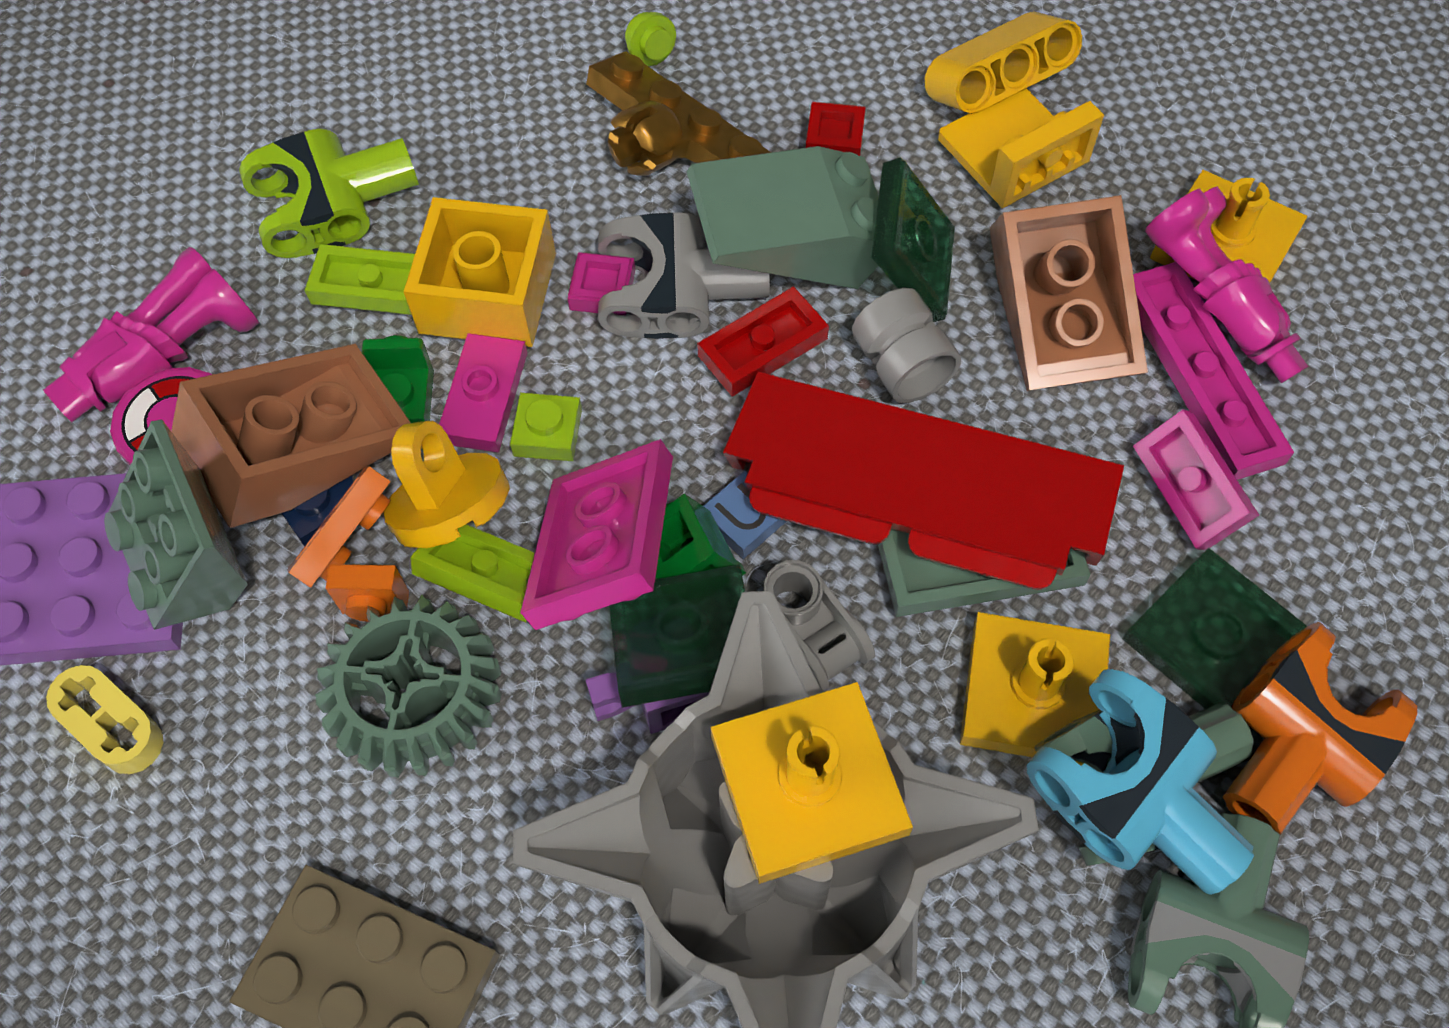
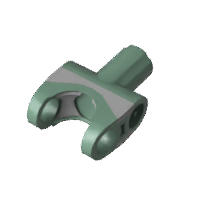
M1220 813L1223 818L1253 845L1252 852L1254 857L1245 872L1235 882L1228 885L1223 891L1212 895L1204 893L1192 881L1163 870L1156 872L1145 895L1132 942L1128 977L1129 1006L1153 1015L1162 1001L1169 978L1175 979L1181 966L1195 965L1205 967L1218 975L1228 987L1235 1005L1234 1021L1239 1022L1238 1028H1284L1300 989L1308 952L1309 930L1304 924L1263 909L1280 834L1272 826L1258 819L1240 814Z

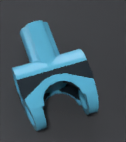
M1114 669L1103 670L1090 685L1089 695L1095 705L1102 711L1099 716L1107 725L1113 742L1112 757L1106 770L1098 772L1086 763L1080 766L1071 757L1051 747H1041L1027 764V774L1031 783L1061 822L1089 849L1111 865L1131 870L1153 843L1204 893L1212 895L1223 891L1245 872L1254 854L1252 852L1253 845L1193 789L1216 758L1217 750L1213 741L1178 706L1142 680L1123 671Z

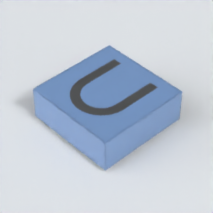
M746 471L741 473L703 505L711 512L728 546L742 559L747 557L787 522L760 514L754 510L749 500L751 490H748L744 483L748 474Z

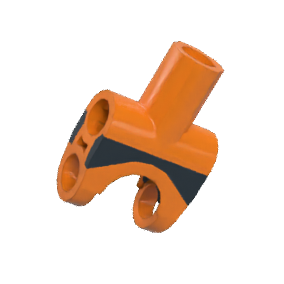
M1320 622L1313 623L1298 632L1267 659L1239 693L1232 706L1234 711L1242 715L1247 725L1264 740L1225 792L1223 799L1226 802V807L1233 814L1245 815L1267 823L1280 835L1316 784L1341 806L1348 807L1365 798L1382 780L1400 754L1417 716V705L1399 689L1382 695L1362 715L1354 714L1342 707L1333 696L1328 683V665L1333 655L1330 649L1335 642L1336 636Z

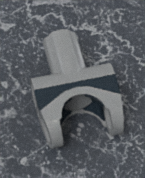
M651 213L624 217L610 221L599 231V254L634 258L635 269L647 274L644 279L637 283L622 286V290L609 292L599 300L598 321L604 329L616 335L651 339L696 336L708 328L710 322L709 300L767 298L770 295L769 273L712 263L700 218L690 213ZM623 238L630 239L633 243L615 245L611 242ZM625 311L630 312L633 315L621 316L613 314L612 312Z

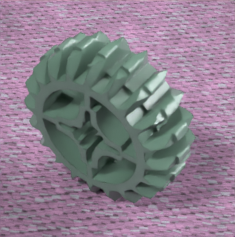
M421 595L413 609L408 611L403 600L394 597L390 613L381 616L378 610L368 606L366 617L369 623L362 628H359L356 624L345 622L344 632L349 638L346 644L327 643V654L336 664L317 668V678L326 687L315 694L316 705L323 713H327L321 719L324 730L330 737H338L336 747L345 757L351 758L358 754V763L367 771H374L383 762L384 770L390 777L399 778L407 762L410 761L416 774L426 777L430 767L429 758L438 756L445 766L452 767L455 759L450 748L459 742L464 748L475 750L477 740L470 730L471 727L492 728L493 717L484 706L500 703L501 691L493 681L501 677L502 671L498 660L490 657L494 651L491 639L485 634L478 635L480 629L476 620L469 616V614L459 618L455 606L447 601L434 611L431 601ZM436 646L454 654L461 662V675L447 674L444 667L433 666L434 662L429 654L430 647ZM418 677L421 680L420 682L414 681V679H417ZM399 690H406V692L400 694ZM361 695L372 696L377 703L385 704L384 711L389 717L387 729L374 726L363 720L360 706ZM442 710L437 716L423 723L429 714Z

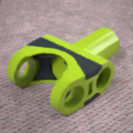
M326 129L304 131L258 148L242 160L239 168L243 187L248 193L256 197L265 198L275 196L276 199L292 197L287 204L276 208L277 212L268 215L261 222L258 229L263 248L268 253L281 258H297L316 254L320 244L344 246L361 239L370 227V219L363 202L419 185L403 138L345 155L338 136ZM272 167L278 169L269 178H252L262 168ZM292 230L298 232L296 236L290 239L278 240L273 238L274 235L282 231Z

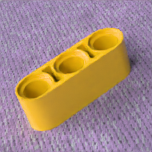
M1035 11L1025 13L936 57L927 68L925 75L927 94L934 101L964 112L976 113L1073 64L1082 47L1080 27L1073 21Z

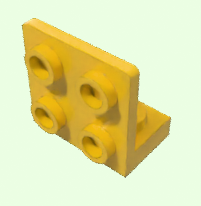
M1026 88L982 111L969 113L943 126L939 130L938 140L1003 209L1088 163L1104 114L1091 101H1088L1069 112L1062 111L1053 116Z

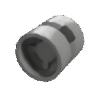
M900 288L876 298L861 311L852 326L853 337L865 356L871 359L873 364L877 365V375L891 397L898 403H911L935 393L949 382L961 365V355L945 331L935 325L932 312L920 294L912 288Z

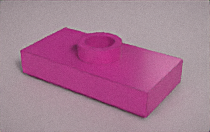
M467 333L439 423L447 433L453 446L499 453L528 353L525 341Z

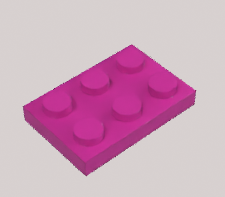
M661 439L553 479L520 612L535 630L562 621L574 620L583 614L622 601H631L643 594L654 591L673 456Z

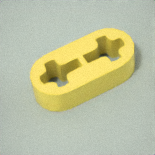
M85 665L71 667L60 673L50 684L46 700L47 708L52 716L96 759L120 774H134L152 765L160 755L163 746V734L157 723L98 669ZM83 689L89 692L90 696L101 706L92 716L82 709L74 699ZM118 723L131 732L134 739L137 740L134 747L128 751L121 748L119 741L109 733Z

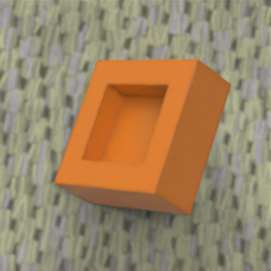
M329 564L325 589L342 614H346L355 620L369 622L366 617L368 606L378 610L381 616L390 613L394 597L403 600L405 606H408L409 590L395 565Z

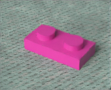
M1181 410L1133 445L1196 549L1208 550L1259 516V513L1193 412Z

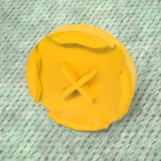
M423 421L404 424L397 429L391 447L392 463L402 485L390 496L389 499L391 501L384 510V519L390 532L405 547L431 548L445 545L461 537L457 528L466 525L473 520L476 528L488 522L503 506L510 490V485L497 458L488 453H465L458 455L447 433L438 423ZM421 446L424 453V463L421 457Z

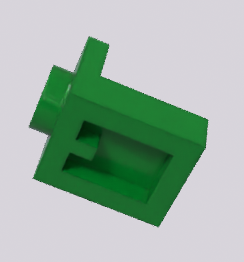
M400 335L388 336L384 339L363 340L362 354L411 423L430 421L434 370L424 341L420 338H408Z

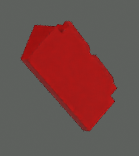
M757 372L723 451L732 468L744 470L746 461L752 463L744 483L748 490H751L749 500L752 507L760 514L874 545L884 542L888 538L891 529L909 534L908 544L911 552L919 558L1035 590L1049 587L1054 581L1056 574H1063L1070 549L1086 553L1085 559L1087 564L1097 566L1105 553L1125 466L762 372Z

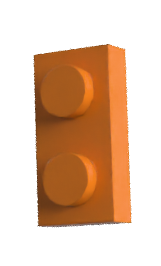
M370 466L364 467L288 567V573L310 588L319 577L327 581L329 564H345L352 551L343 544L358 524L369 530L390 503L391 499L382 494V492L391 481Z

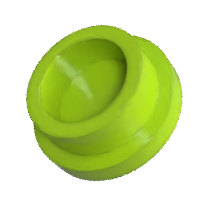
M643 12L636 15L628 24L625 32L628 52L639 57L647 66L661 63L669 56L675 45L676 29L673 22L658 12Z

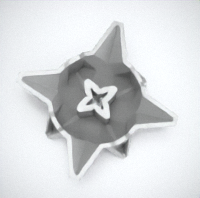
M772 590L741 593L709 695L686 707L676 720L659 735L651 746L638 758L628 782L513 830V864L633 903L644 925L646 1002L659 1015L673 1012L726 988L742 1028H836L847 983L895 999H905L916 986L918 908L929 882L1038 832L1039 828L1034 798L914 765L901 743L873 722L913 826L910 835L759 884L711 738V726L826 692V690L820 688Z

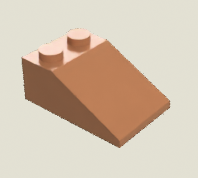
M1122 196L1003 212L991 225L990 235L998 287L1026 390L1032 391L1148 373Z
M351 344L181 381L171 432L199 467L214 504L229 528L290 511L362 470L364 467L390 454L392 440L397 429L411 422L358 346Z

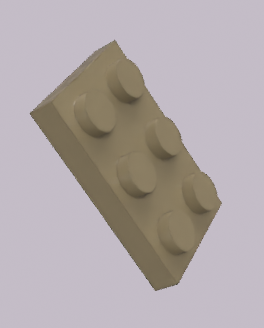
M305 865L229 1002L282 1028H465L500 955L496 950Z

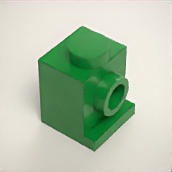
M684 493L675 501L666 504L656 578L664 592L692 608L698 609L746 574L742 563L734 558L711 512Z

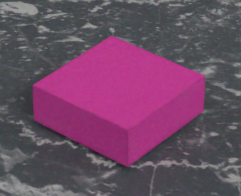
M578 252L567 298L569 310L598 313V302L603 295L612 291L622 290V286L633 284L635 275L634 258ZM625 311L612 312L621 316H626L627 314Z

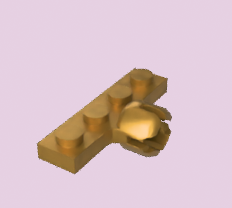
M627 51L589 66L586 85L622 110L611 119V124L617 129L610 131L608 145L616 163L620 167H627L628 173L632 175H649L671 164L677 158H687L695 163L772 153L764 148L757 139L741 132L724 120L718 112L698 102L684 92L678 84L667 80L644 64L639 57Z

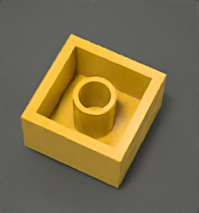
M433 197L404 288V295L418 334L466 339L467 333L525 341L527 347H533L556 257L548 210Z

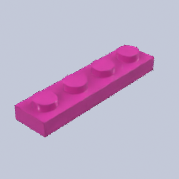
M1174 262L1133 274L1141 328L1188 410L1195 414L1235 478L1239 480L1286 465L1294 454L1293 449L1211 313L1202 307L1204 302L1193 290L1194 285L1185 270Z

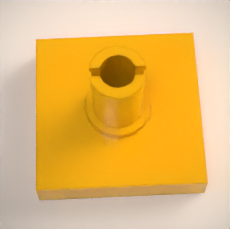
M1202 170L1187 194L1199 188L1204 193L1218 186L1225 196L1226 207L1211 226V233L1216 243L1231 261L1241 259L1245 264L1252 263L1255 268H1259L1262 276L1267 278L1270 283L1308 216L1269 199V189L1263 182L1259 183L1255 192L1251 191L1250 188L1255 180L1254 178H1241L1233 183L1206 170ZM1155 245L1150 259L1162 265L1175 262L1165 251Z
M978 612L973 626L960 745L1033 757L1036 754L1034 747L1038 743L1074 720L1100 710L1089 695V687L1103 670L1108 669L1110 634ZM1076 761L1080 766L1084 764L1082 762Z
M858 682L711 726V738L759 884L910 835L913 829L911 820Z

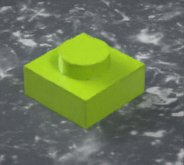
M520 392L510 441L513 457L574 461L582 414L580 397Z

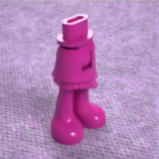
M1218 186L1204 193L1200 188L1174 202L1155 217L1146 227L1145 232L1152 243L1165 251L1181 268L1199 282L1193 290L1196 294L1207 300L1202 307L1214 314L1223 323L1246 356L1258 366L1266 362L1280 383H1283L1308 367L1293 345L1301 338L1298 333L1290 335L1288 332L1291 325L1289 315L1274 295L1268 279L1262 276L1259 268H1255L1252 263L1245 264L1241 259L1231 261L1216 243L1211 233V226L1226 207V198Z
M189 247L177 257L171 271L133 312L123 316L116 311L110 320L104 317L97 331L76 351L72 358L68 357L59 366L64 374L45 387L43 391L56 407L71 422H74L93 406L100 412L107 408L100 400L101 398L108 403L118 402L126 391L135 387L144 379L159 371L173 368L170 365L172 362L187 359L188 356L180 345L202 327L214 321H222L238 332H248L257 326L259 322L225 279L215 269H212L194 248Z

